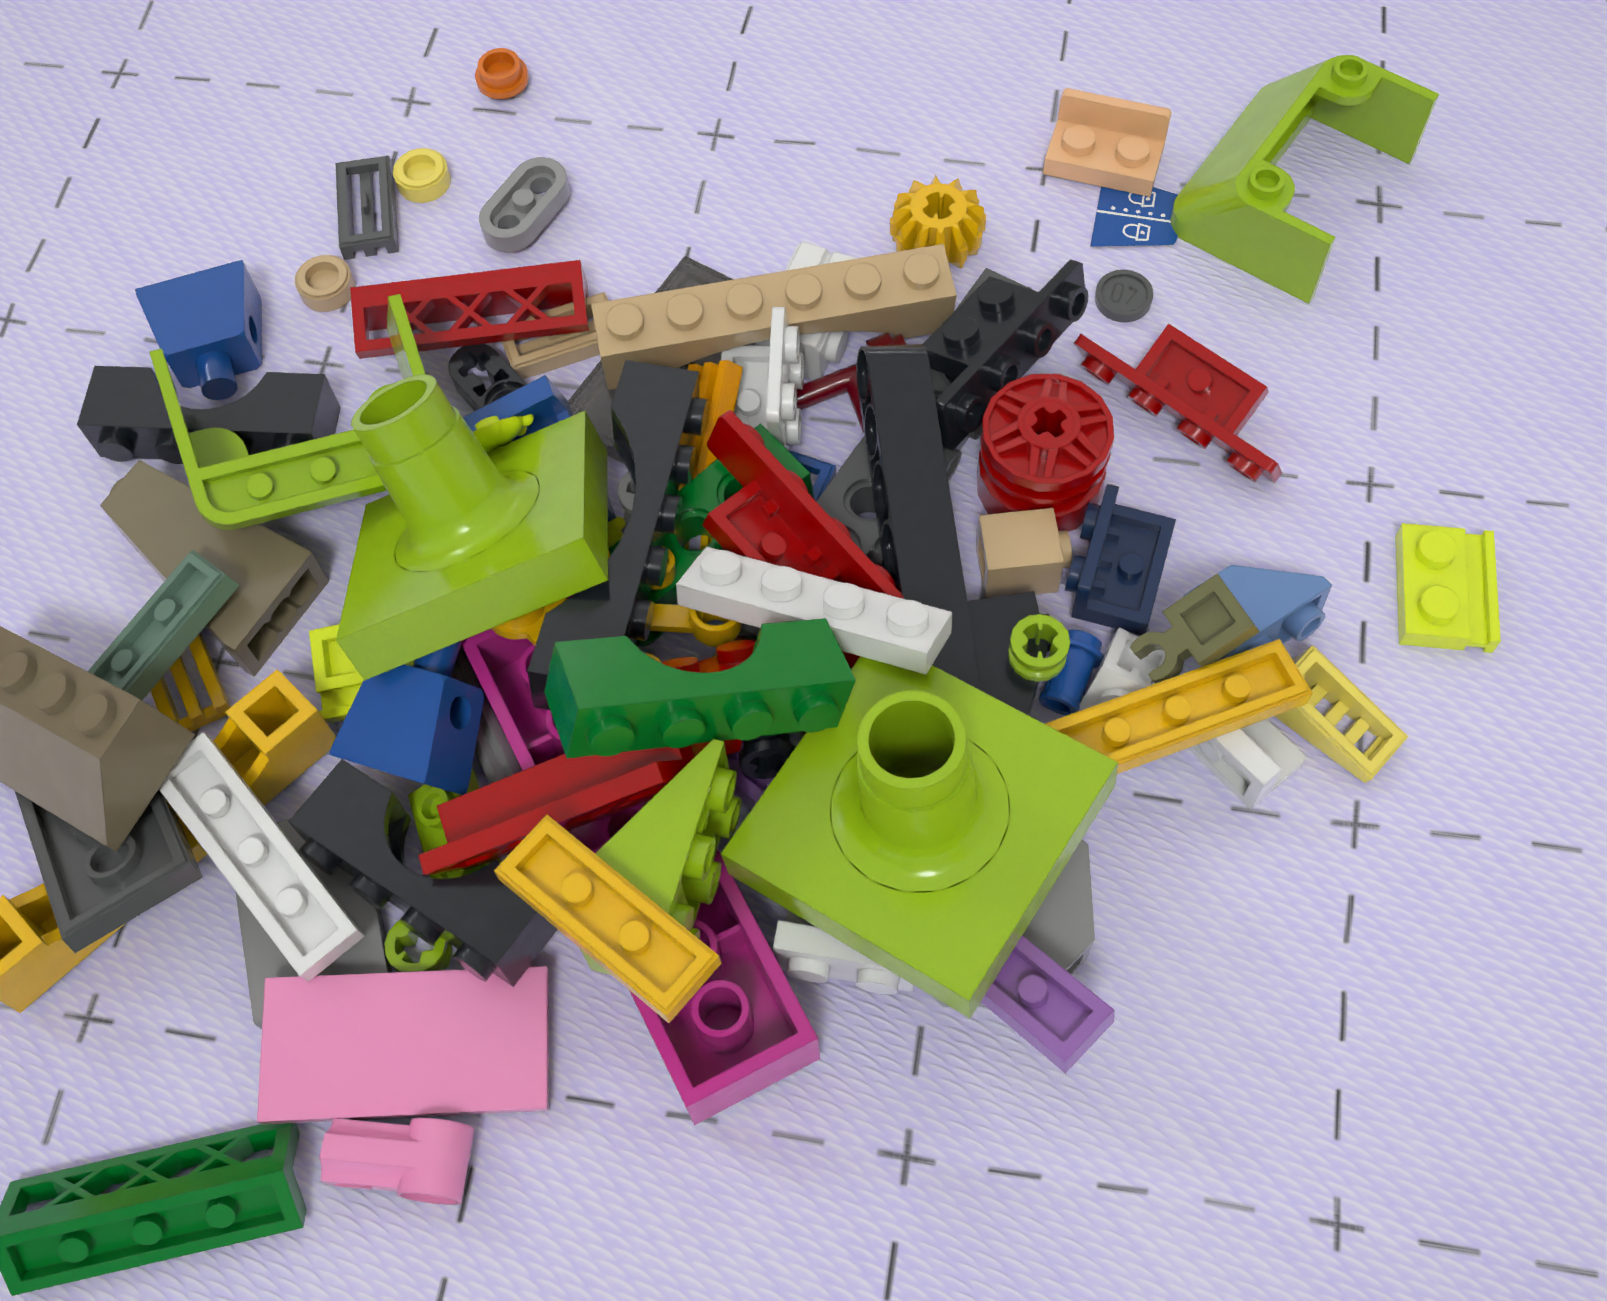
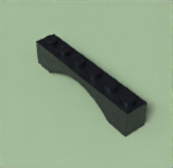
M625 360L611 404L614 448L628 469L635 490L631 517L618 546L608 558V581L574 594L545 614L527 671L534 708L550 710L544 690L555 642L627 636L635 644L636 640L646 641L648 639L654 610L653 601L648 600L652 585L661 587L664 582L668 563V548L662 546L666 533L675 535L678 531L682 512V496L677 495L680 483L690 484L692 480L696 448L691 446L693 435H704L708 419L709 400L699 398L698 371Z

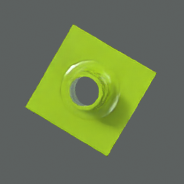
M415 375L397 381L373 395L355 412L351 420V426L368 451L369 460L389 495L365 505L336 638L337 643L364 681L608 581L607 449L586 411L487 453L458 409L451 406L438 382L431 375Z
M860 656L851 669L856 681L838 727L827 728L814 733L806 732L725 846L721 856L730 876L971 1019L1114 789L1118 762L933 665L927 674H922Z

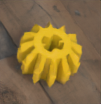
M935 174L929 185L913 180L909 193H898L897 200L894 203L893 217L890 218V235L892 236V241L896 242L897 251L944 244L948 263L962 269L967 260V255H977L978 249L982 245V232L985 231L986 214L984 213V207L979 205L976 190L962 191L959 178L949 184H942Z

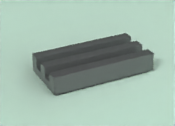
M390 156L335 163L339 249L344 260L354 259L355 251L364 250L366 257L377 255V248L386 247L388 254L399 252L395 181ZM379 171L382 231L377 232L375 227L373 172ZM359 174L362 234L354 235L351 175Z

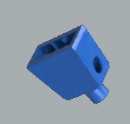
M243 260L135 289L137 299L159 348H162L168 365L182 387L193 388L200 386L204 397L211 400H224L232 397L237 392L238 387L235 375L257 370L262 364V301Z
M462 641L413 660L412 666L404 664L365 681L363 680L332 744L329 755L457 794H466L470 781L484 694L480 688L451 678Z

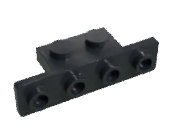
M1070 259L1039 292L989 276L922 344L928 353L930 369L956 378L935 400L944 448L954 450L969 433L977 430L982 423L983 415L991 398L1007 383L1021 378L1039 358L1044 357L1050 351L1053 343L1073 322L1078 321L1082 317L1088 303V290L1085 288L1083 263Z

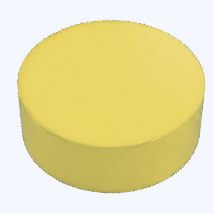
M419 148L408 151L396 161L393 167V176L399 193L411 202L427 203L434 201L446 193L451 183V176L445 158L439 152L432 149Z

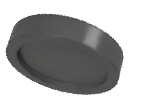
M1125 269L1115 270L1104 275L1099 280L1095 292V304L1098 310L1105 317L1117 322L1139 320L1148 313L1153 300V288L1147 278L1138 272Z

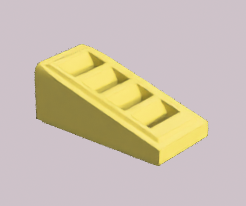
M1312 645L1292 659L1313 692L1306 705L1281 713L1275 717L1355 777L1366 783L1373 779L1409 736ZM1322 698L1332 704L1323 715L1315 708ZM1346 714L1354 722L1342 734L1334 726ZM1368 730L1376 736V739L1361 753L1354 745Z

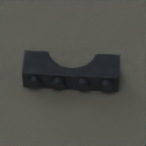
M94 366L77 426L98 455L118 462H127L135 458L160 459L173 464H183L158 379L153 369L148 367ZM266 372L260 382L249 393L230 404L211 409H191L181 406L189 433L214 427L230 430L244 442L248 455L333 435L336 432L341 409L325 374Z
M343 759L288 821L305 841L299 851L311 863L328 875H332L338 867L353 877L349 886L359 896L379 910H382L387 902L399 908L405 913L400 919L402 924L428 944L434 945L439 937L457 948L452 957L467 971L484 982L493 973L514 987L558 930L498 879L494 872L500 865V862L497 860L473 873L450 879L429 878L407 869L404 857V844L411 822L410 816L391 790Z

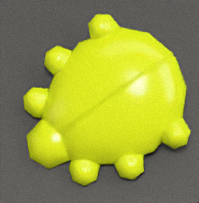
M529 414L499 420L498 416H491L479 421L475 425L476 430L473 433L487 453L512 442L517 436L524 435L527 426L532 424L534 416Z

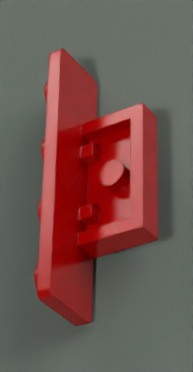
M1168 323L1136 369L1083 334H1080L1073 343L1081 355L1085 357L1080 364L1084 370L1107 385L1115 377L1132 389L1127 397L1155 417L1158 416L1162 409L1181 421L1176 430L1201 448L1206 449L1210 442H1213L1230 453L1225 462L1244 477L1256 482L1263 475L1275 483L1281 476V468L1275 460L1237 436L1269 393L1268 387Z
M731 410L718 417L707 441V447L743 486L741 490L709 512L702 524L724 550L778 566L790 567L804 573L842 583L854 584L864 589L904 599L901 592L896 588L891 575L883 567L874 564L852 541L845 525L838 519L830 517L808 493L803 480L796 473L786 470L765 447L762 437L752 426L744 424Z

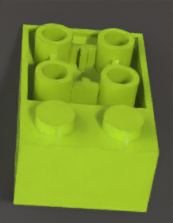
M715 739L697 754L595 853L699 940L700 929L693 928L700 904L710 905L715 897L721 875V863L714 861L721 837L728 839L733 837L738 824L742 803L740 797L734 796L737 772L729 769L724 741ZM580 949L591 970L611 975Z

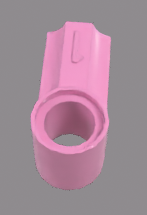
M334 1118L331 1127L324 1134L319 1157L321 1162V1181L327 1185L395 1191L399 1197L425 1203L461 1204L474 1128L460 1122L434 1118H415L410 1121V1125Z

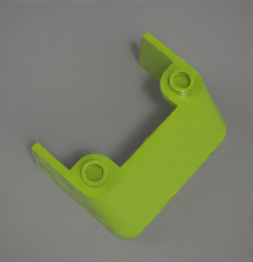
M1340 55L1265 85L1259 90L1176 197L1170 219L1173 230L1183 241L1309 304L1315 296L1336 237L1286 213L1294 196L1295 185L1291 176L1275 165L1311 118L1410 164L1416 154L1439 94L1354 55Z
M401 295L388 296L387 331L402 379L425 374ZM161 348L149 351L195 504L201 517L213 527L222 530H236L387 491L369 460L368 451L354 429L253 455H248L244 442L230 430L214 427L189 433L163 350ZM391 384L384 385L378 388L370 395L369 398H371L373 395H375L376 393H378L379 391H381L382 389L386 388Z

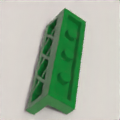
M259 1124L11 1181L0 1205V1272L11 1296L303 1228L307 1208L293 1171L300 1135L297 1124ZM273 1148V1153L270 1156L242 1162L254 1152ZM199 1165L187 1175L171 1178L184 1168ZM127 1182L114 1192L99 1195L114 1184ZM53 1199L41 1209L25 1212L28 1204Z

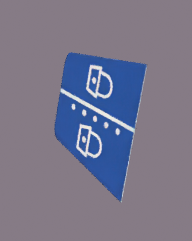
M1101 187L1090 247L1174 245L1178 235L1173 230L1170 219L1174 201L1178 194L1153 187L1151 196L1148 197Z

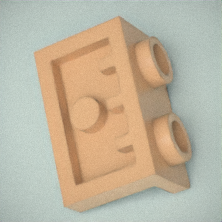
M1065 88L1060 99L1058 120L1045 156L1043 174L1150 197L1163 154L1172 112L1164 107Z

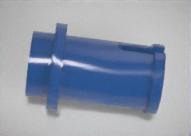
M1068 630L1070 646L1065 667L1056 677L1046 682L1045 688L1039 696L1041 705L1061 715L1067 716L1079 711V704L1093 668H1098L1104 658L1100 651L1102 642L1092 634L1081 630Z

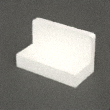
M1268 719L1187 748L1250 810L1298 770L1306 759L1305 754Z

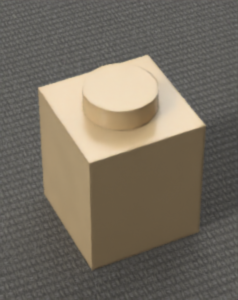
M1054 508L979 515L976 552L984 598L1033 591L1035 595L1058 592L1063 568L1071 567L1072 549L1068 531H1058Z

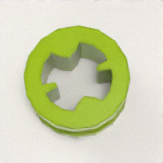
M1029 615L1020 620L1013 628L1010 638L1008 658L1011 667L1024 679L1035 682L1048 681L1056 677L1065 667L1070 646L1068 631L1060 621L1047 615ZM1035 638L1036 645H1039L1040 638L1050 642L1049 657L1043 658L1041 651L1038 652L1037 658L1027 654L1028 639Z
M400 920L388 931L384 943L385 955L397 972L441 971L449 966L453 954L452 945L441 937L434 943L433 950L423 951L420 956V962L414 963L404 951V948L416 945L418 936L404 926Z

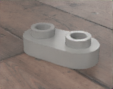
M537 157L521 163L485 203L479 214V223L484 239L491 248L500 252H516L526 248L564 206L569 198L570 188L566 171L558 161L546 157Z

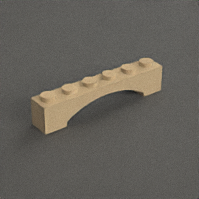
M944 244L604 301L593 303L591 307L607 389L611 390L617 388L625 360L679 368L718 352L770 340L772 307H786L789 326H799L800 335L836 331L888 332L893 334V336L902 334L905 339L933 334L953 314L957 294Z

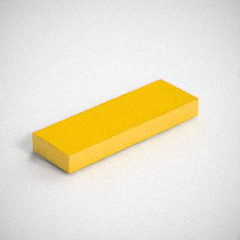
M548 815L535 826L494 870L502 883L668 1023L673 1020L721 964L717 953Z

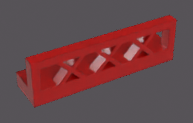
M581 260L350 287L355 353L359 359L395 355L389 337L370 340L369 331L387 329L388 296L397 294L401 295L412 332L415 329L420 332V334H413L418 352L589 331L586 298L589 297L588 284ZM573 302L575 315L550 318L540 310L553 309ZM514 314L507 323L492 325L482 318ZM529 316H532L534 319H536L525 321ZM456 321L449 330L434 332L424 325ZM472 322L478 326L468 328Z
M691 745L683 748L663 747L628 751L607 757L594 755L567 759L566 755L563 754L437 805V810L447 844L418 855L423 874L430 875L472 869L506 856L518 846L546 815L550 816L565 830L570 831L648 801L694 758Z

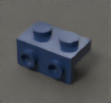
M1107 484L1101 505L1089 502L1080 539L1091 541L1087 556L1083 557L1074 554L1069 570L1065 591L1076 594L1071 617L1114 629L1120 627L1130 633L1142 635L1147 632L1176 519L1115 504L1119 486Z

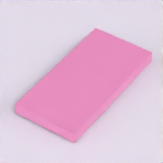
M547 966L529 967L514 987L493 973L484 982L466 969L315 976L309 982L300 976L265 978L257 1111L258 1123L283 1124L333 1121L334 1118L367 1120L549 1111V970Z

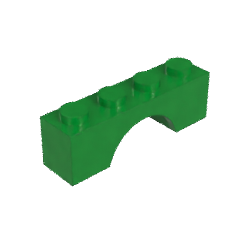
M823 618L761 624L752 655L747 660L733 668L709 673L683 671L664 665L642 652L627 636L555 642L544 693L566 758L568 759L594 755L607 757L622 752L663 747L683 748L692 744L711 742L713 739L719 741L732 739L751 740L766 735L801 731L814 733L827 728H836L856 679L827 619Z

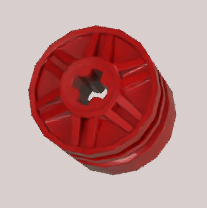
M1061 374L1027 375L1007 383L991 398L982 419L981 449L977 467V493L988 515L1054 508L1058 531L1067 530L1070 532L1083 524L1089 502L1098 504L1106 477V467L1110 460V451L1114 442L1113 416L1103 398L1082 381Z

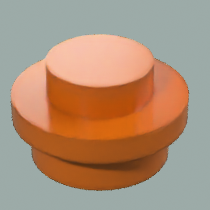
M496 48L487 51L480 57L475 72V80L478 89L485 96L493 99H507L524 90L528 83L529 75L526 64L514 51L506 48Z

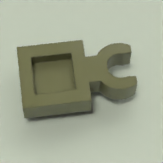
M1217 573L1162 611L1172 625L1171 628L1163 633L1153 631L1140 635L1131 644L1130 649L1140 660L1156 650L1165 652V659L1162 665L1148 674L1156 684L1180 675L1184 661L1189 657L1193 656L1201 667L1218 661L1260 631Z

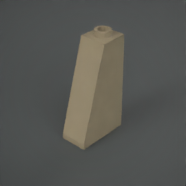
M138 460L125 477L114 484L109 495L100 505L121 534L163 581L170 576L188 553L194 550L240 585L205 628L239 666L254 677L329 582L311 551L261 524L236 530H222L208 524L198 512L189 486L141 460Z

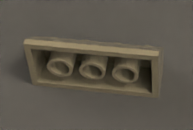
M0 626V782L117 852L195 734L143 700Z

